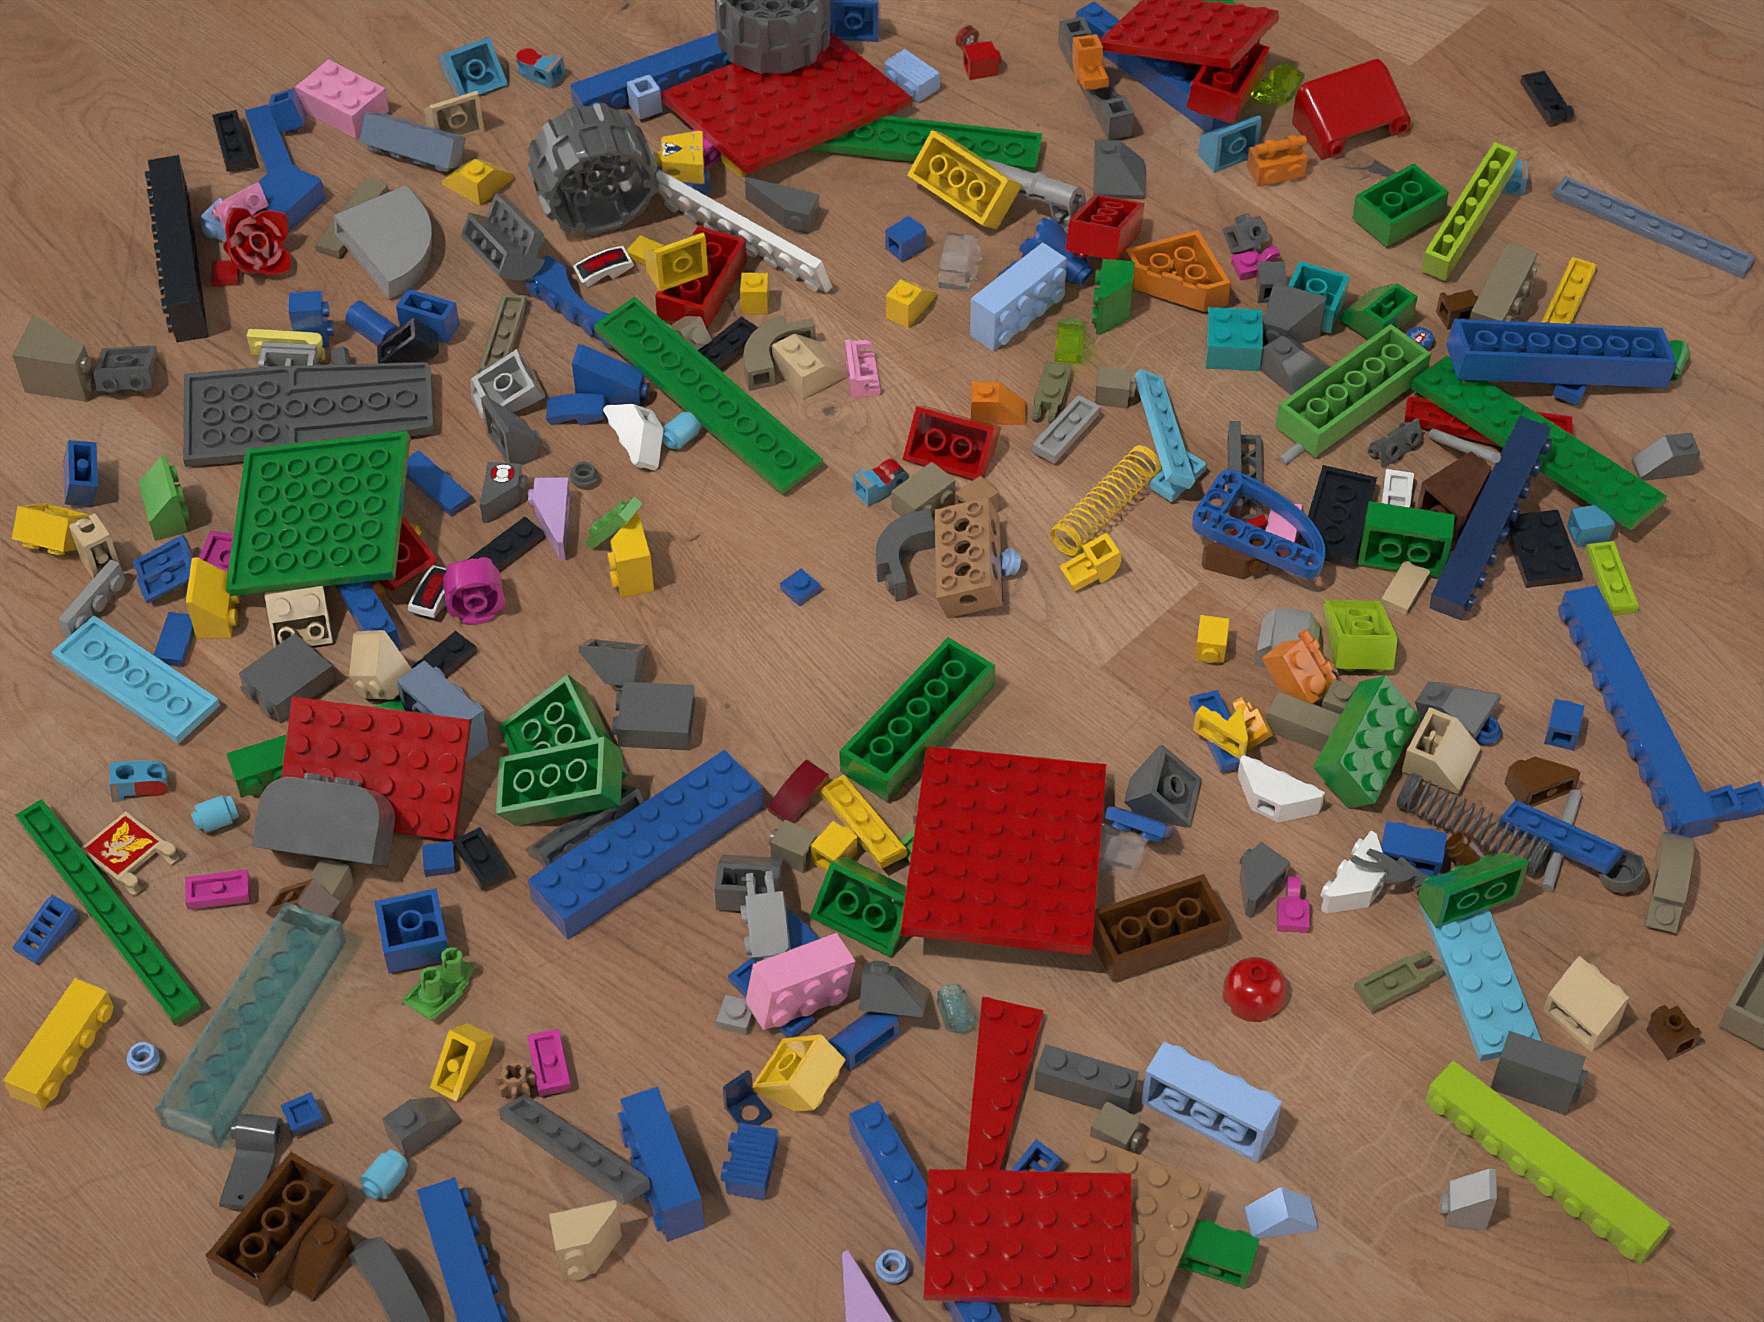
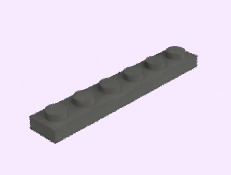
M526 1094L499 1108L502 1121L623 1205L651 1189L650 1180L647 1176Z

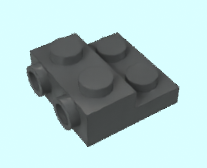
M156 345L102 348L93 371L97 391L114 393L122 389L144 391L152 388L156 377L154 365L158 356Z

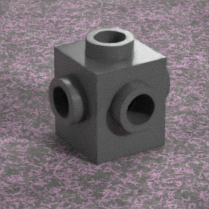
M1249 213L1234 218L1236 223L1223 228L1231 253L1258 250L1262 248L1260 243L1269 240L1267 225L1262 220L1261 215L1251 217Z

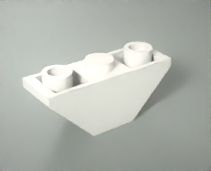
M634 404L605 406L603 411L609 419L608 423L615 429L619 436V442L631 456V462L638 468L644 467L655 471L659 466L663 427L653 410Z
M1242 755L1240 758L1237 776L1252 811L1278 823L1320 813L1325 792L1312 784H1306L1291 777L1286 772L1273 769L1263 764L1260 760L1252 759L1245 755Z
M1370 831L1364 840L1360 838L1354 845L1351 854L1370 862H1378L1366 854L1369 849L1383 853L1377 834ZM1344 859L1338 867L1336 879L1333 882L1329 880L1320 894V897L1323 898L1321 911L1328 914L1368 908L1384 887L1385 883L1381 882L1380 878L1387 875V873L1368 870L1350 860Z

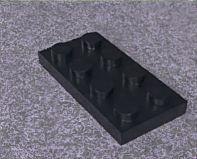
M1326 465L1322 466L1308 517L1317 527L1323 538L1325 561L1354 566L1363 534L1368 503L1372 501L1378 477ZM1302 536L1299 545H1302L1310 549L1308 543Z

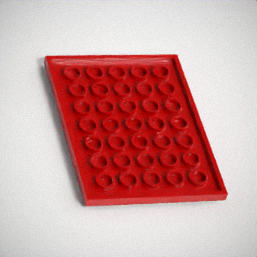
M830 32L828 48L826 51H821L816 57V62L810 66L805 65L786 74H782V72L758 74L753 73V70L746 67L736 66L732 63L661 92V101L693 129L702 131L703 137L745 174H749L911 106L912 96Z
M926 746L900 935L1091 955L1107 764Z

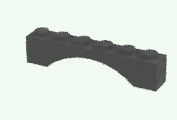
M1083 16L1063 20L1059 23L1058 44L1073 73V37L1092 35ZM1109 82L1108 87L1097 90H1084L1082 85H1080L1108 140L1132 135L1134 112L1125 96L1116 93Z

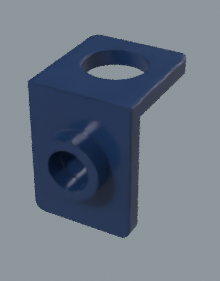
M749 1070L723 1086L724 1108L738 1125L740 1122L760 1126L771 1118V1112L753 1092L752 1073ZM746 1106H755L759 1110V1116L750 1121L743 1119L740 1113Z

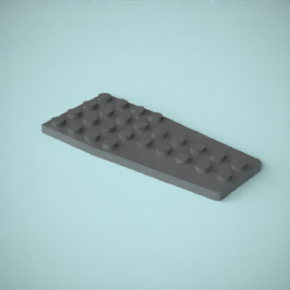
M426 362L268 366L184 374L183 461L185 467L244 461L245 450L252 448L407 431L411 437L430 434L434 431L432 373L430 364Z

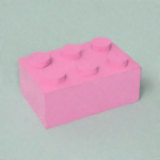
M329 59L295 87L307 114L355 139L361 135L364 112L378 111L385 114L389 112L384 87Z
M837 933L754 963L745 1002L763 1031L774 1026L781 1027L792 1019L812 1015L818 1009L829 1005H838L846 999L856 961Z

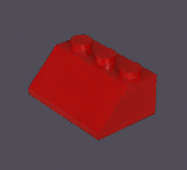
M925 405L916 406L902 459L924 466L933 462L945 472L973 480L979 476L983 478L995 454L1001 427Z

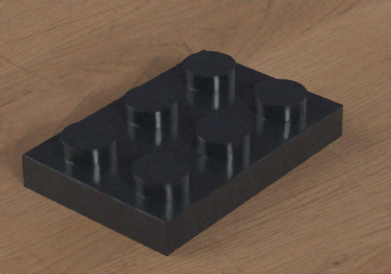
M1558 509L1519 514L1515 522L1510 520L1508 524L1510 532L1507 539L1525 588L1581 581L1583 573Z

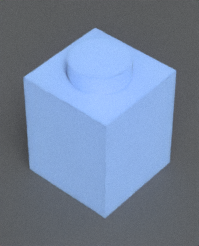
M650 74L627 82L629 106L639 120L662 112L661 91Z

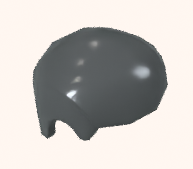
M1623 849V856L1606 875L1598 871L1603 885L1611 891L1628 893L1635 891L1642 885L1646 876V867L1641 855H1636L1631 850Z

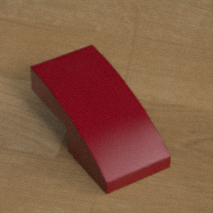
M806 759L776 793L767 807L768 812L783 822L788 820L795 823L810 808V800L829 782V774Z

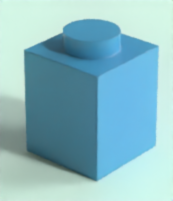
M1595 505L1571 509L1567 523V529L1576 548L1585 547L1587 544L1609 542L1611 532L1615 528L1614 519Z

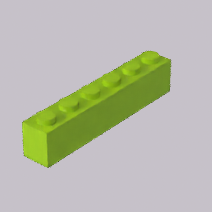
M1497 142L1493 143L1426 249L1422 272L1444 281L1447 280L1514 173L1518 151Z

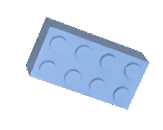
M1042 242L971 298L970 336L994 352L1000 346L1007 344L1019 331L1026 329L1035 318L1042 316L1055 302H1060L1065 295L1067 258Z
M1164 1041L1146 1069L1141 1103L1258 1163L1275 1134L1282 1101L1266 1090H1259L1247 1084L1239 1076L1229 1075L1221 1071L1210 1061L1200 1060L1188 1054L1184 1048L1177 1045L1172 1046Z

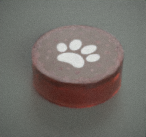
M971 25L963 27L956 36V45L963 50V45L977 43L979 31Z

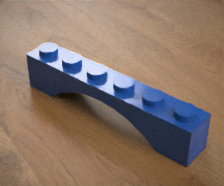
M549 255L543 257L545 261L541 269L535 275L526 279L527 291L532 296H537L544 301L549 308L563 314L568 321L574 322L583 328L588 335H593L599 339L604 346L612 348L619 353L594 331V324L607 316L608 313L592 307L576 294L570 285L564 265Z
M369 581L335 585L359 631L385 630L397 649L402 651L398 630Z

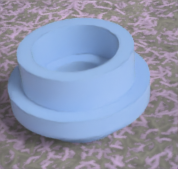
M1007 548L1004 553L1001 552L1002 576L1016 575L1019 570L1021 556L1020 553L1015 552L1012 548Z
M139 1042L133 1045L127 1055L129 1068L138 1074L151 1072L160 1062L158 1049L147 1042ZM148 1057L147 1060L139 1062L142 1058Z
M887 1250L876 1261V1273L886 1283H899L909 1273V1261L900 1251ZM889 1265H895L899 1269L897 1271H888L886 1268Z

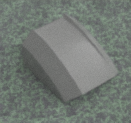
M517 349L471 378L470 381L471 398L481 419H484L481 397L483 396L489 397L511 412L532 405L546 396L534 371Z
M1275 607L1263 616L1255 665L1266 667L1261 658L1280 642L1300 640L1298 633L1304 629H1308L1311 636L1316 637L1319 641L1321 626L1313 614L1307 611Z

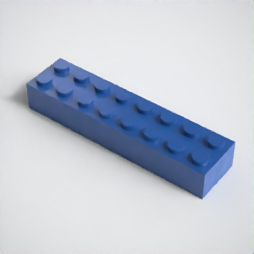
M1454 319L1446 343L1457 379L1468 381L1486 380L1494 382L1511 381L1520 383L1536 382L1546 384L1562 383L1571 385L1667 388L1677 364L1664 329L1658 327Z
M724 749L530 877L528 884L531 900L568 940L763 809L762 787Z

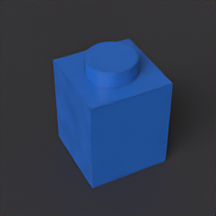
M295 88L271 95L269 109L281 132L288 130L296 131L305 125L307 113Z
M907 216L885 230V249L901 262L906 261L926 248L927 233L925 227L921 223L916 222L912 217Z
M1555 699L1549 716L1544 744L1574 751L1580 731L1584 705Z

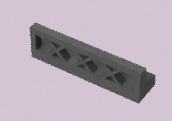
M1230 421L1227 438L1228 470L1238 471L1262 483L1261 435L1241 434V421ZM1241 444H1254L1255 449L1247 454L1241 449ZM1248 463L1255 470L1247 474L1241 469V466ZM1241 492L1230 508L1228 515L1244 522L1263 514L1262 503L1257 500L1254 501V498ZM1248 504L1256 511V515L1241 514V509Z
M622 785L620 807L578 814L527 847L526 851L529 857L539 859L542 867L545 868L644 803L645 800L638 788Z

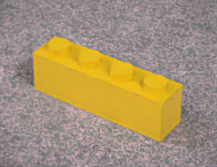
M74 978L4 1078L3 1082L10 1097L41 1110L45 1109L49 1101L56 1098L60 1085L67 1075H70L75 1070L78 1059L85 1049H88L93 1044L96 1033L102 1024L110 1019L113 1013L114 1006L108 991Z

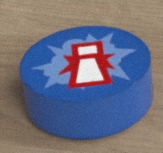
M1414 327L1407 332V336L1426 350L1431 349L1434 336L1430 330L1424 327Z

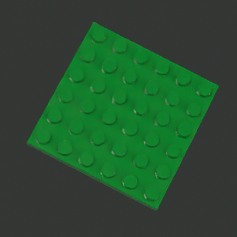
M400 431L246 449L226 592L230 596L395 579L410 447L408 432Z

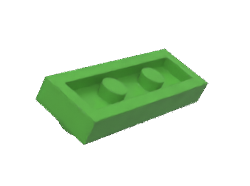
M635 496L626 503L621 500L612 510H608L601 519L598 518L587 531L591 534L584 543L593 550L628 523L643 503Z

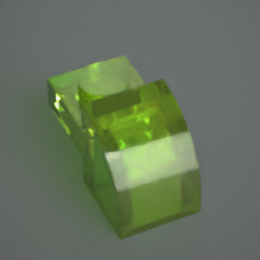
M1283 63L1271 68L1269 76L1258 82L1251 95L1265 105L1275 102L1283 106L1295 96L1297 90L1302 85L1305 74L1290 63Z
M1075 318L1058 321L1054 362L1081 364L1085 322Z

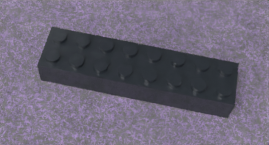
M180 156L148 160L149 171H145L147 186H151V188L147 189L149 203L153 205L149 206L151 220L156 223L151 224L154 240L158 241L154 242L156 258L160 259L156 261V267L159 277H163V279H158L161 295L165 296V298H160L163 314H169V317H166L168 332H174L177 343L207 338L209 336L190 197Z

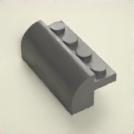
M495 193L488 216L468 213L461 237L499 277L511 280H524L535 275L544 264L545 260L538 254V250L543 245L544 233L505 195Z

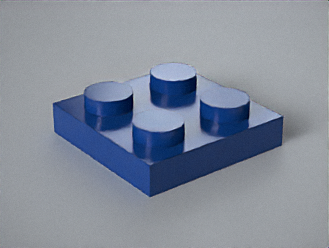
M1108 806L1105 816L1106 819L1112 820V827L1126 832H1133L1134 828L1141 830V837L1156 842H1162L1163 838H1172L1175 826L1119 807Z

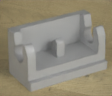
M262 342L259 367L320 365L315 344Z

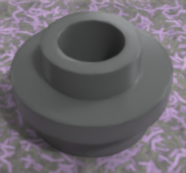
M583 461L573 466L570 472V479L575 486L586 488L597 482L598 472L591 463Z

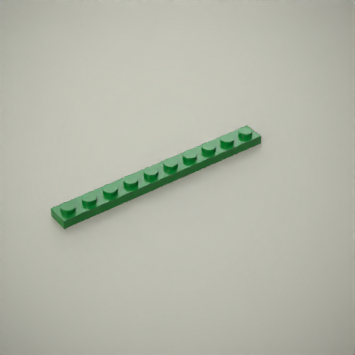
M41 799L15 814L19 824L172 1024L175 1026L201 1010L202 1007L198 999L46 803Z

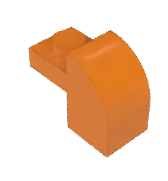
M1097 34L1073 37L1072 61L1077 85H1082L1084 90H1097L1108 87L1109 78L1102 65L1103 46Z

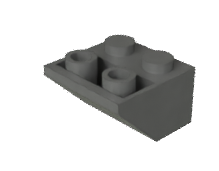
M723 854L718 862L714 889L716 909L741 911V906L746 905L745 896H748L746 874L753 873L756 879V894L767 893L764 878L766 875L765 871H773L775 891H781L784 858Z

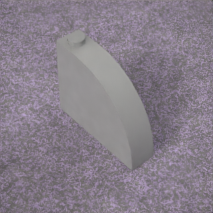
M407 185L334 215L335 234L389 300L403 294L407 289L414 286L427 270L432 253L431 222L425 207L421 203L420 197L413 193Z

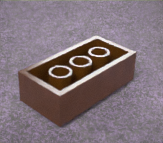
M1205 874L1095 909L1093 944L1113 982L1227 944L1230 922Z
M290 1152L205 1255L212 1273L266 1306L286 1282L301 1240L321 1215L334 1222L350 1202L344 1183L295 1153Z

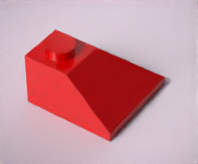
M402 516L395 579L377 580L382 586L393 591L438 562V559L404 516Z

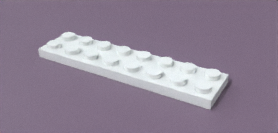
M661 170L656 173L659 182L657 191L663 196L665 206L671 211L677 212L680 210L690 222L696 224L699 221L704 224L705 228L745 238L746 249L749 255L752 257L757 255L763 257L765 263L774 269L777 266L784 269V273L793 280H797V278L804 280L805 285L814 292H817L819 289L827 293L833 287L820 259Z

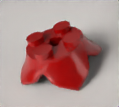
M245 208L231 210L225 225L226 241L223 248L238 269L248 274L261 273L265 275H277L291 269V256L283 248V243L288 236L289 230L286 214L266 210L252 215Z

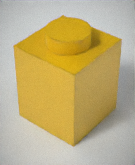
M768 273L741 274V314L768 315Z
M1200 615L1195 660L1224 664L1229 618Z
M832 821L810 845L811 862L827 872L830 862L842 857L852 860L858 853L857 835L849 827L841 826Z

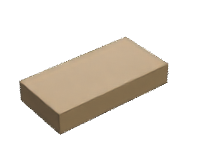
M1404 560L1381 598L1383 606L1407 615L1430 577L1431 571Z

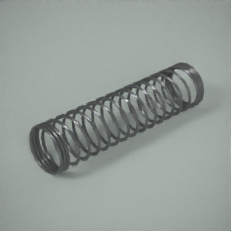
M1416 772L1412 773L1399 793L1396 802L1397 807L1402 808V810L1407 808L1408 813L1416 810L1417 817L1425 814L1426 822L1434 818V826H1439L1442 823L1443 831L1451 827L1452 835L1458 831H1464L1466 822L1470 818L1476 804L1473 803L1463 823L1454 832L1457 818L1467 802L1466 798L1463 799L1454 819L1445 828L1448 814L1458 798V794H1455L1445 815L1436 824L1438 812L1449 794V789L1444 792L1436 811L1427 819L1429 808L1439 793L1441 786L1438 785L1435 788L1427 807L1419 814L1421 802L1432 784L1431 780L1428 781L1418 803L1410 810L1411 802L1423 780V776L1416 774ZM1484 807L1480 809L1473 826L1467 833L1473 835L1474 829L1485 810ZM1490 812L1482 830L1475 838L1479 843H1481L1483 833L1492 819L1493 812ZM1502 816L1498 818L1490 836L1482 844V847L1487 845L1486 850L1488 853H1492L1496 849L1495 855L1498 854L1501 842L1511 825V821H1508L1499 840L1489 851L1491 840L1502 821ZM1520 825L1516 827L1509 843L1502 852H1509L1511 844L1520 829ZM1529 830L1525 831L1513 855L1518 856L1521 846L1529 834ZM1538 834L1534 836L1529 845L1528 850L1523 856V858H1526V860L1538 838ZM1545 838L1539 841L1528 861L1526 873L1534 876L1538 872L1549 852L1551 841L1545 840Z

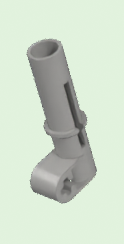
M985 160L1022 184L1017 194L1018 196L1027 198L1033 204L1041 202L1050 205L1052 219H1056L1068 233L1069 220L1086 203L1083 188L1049 178L1044 172L1032 173L993 160Z

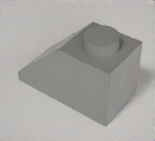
M1486 1169L1450 1181L1447 1192L1441 1193L1440 1213L1445 1214V1227L1486 1230L1497 1200L1496 1169Z

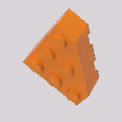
M1199 230L1125 250V261H1135L1132 286L1134 290L1202 312L1208 311V307L1220 308L1228 305L1231 282Z

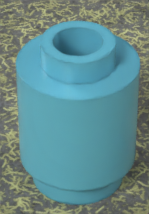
M681 412L663 426L662 441L667 447L678 450L698 435L701 424L691 413Z
M220 795L194 805L196 811L191 813L196 829L203 828L205 834L232 824V820L239 818L231 795L224 798Z
M388 1149L386 1153H381L360 1177L362 1191L371 1199H386L406 1175L405 1170L409 1166L406 1159L392 1149Z

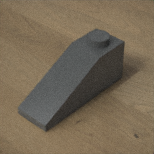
M750 177L745 179L746 199L784 228L807 234L810 233L820 214L819 194Z

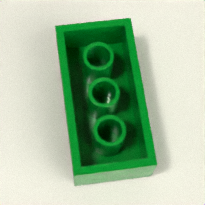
M1386 675L1359 681L1313 768L1347 808L1374 804L1420 716Z
M599 737L500 757L496 814L514 826L620 807L623 750L606 737Z

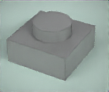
M725 995L716 1020L717 1028L747 1035L754 1015L746 1004V999Z

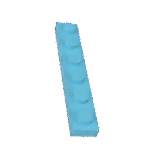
M1139 369L1134 378L1165 479L1174 486L1179 485L1190 489L1195 482V478L1163 378Z

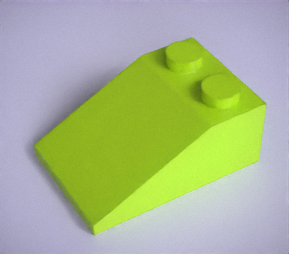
M1324 600L1323 606L1330 656L1335 669L1348 672L1355 669H1368L1373 672H1382L1384 669L1394 670L1398 638L1382 602Z

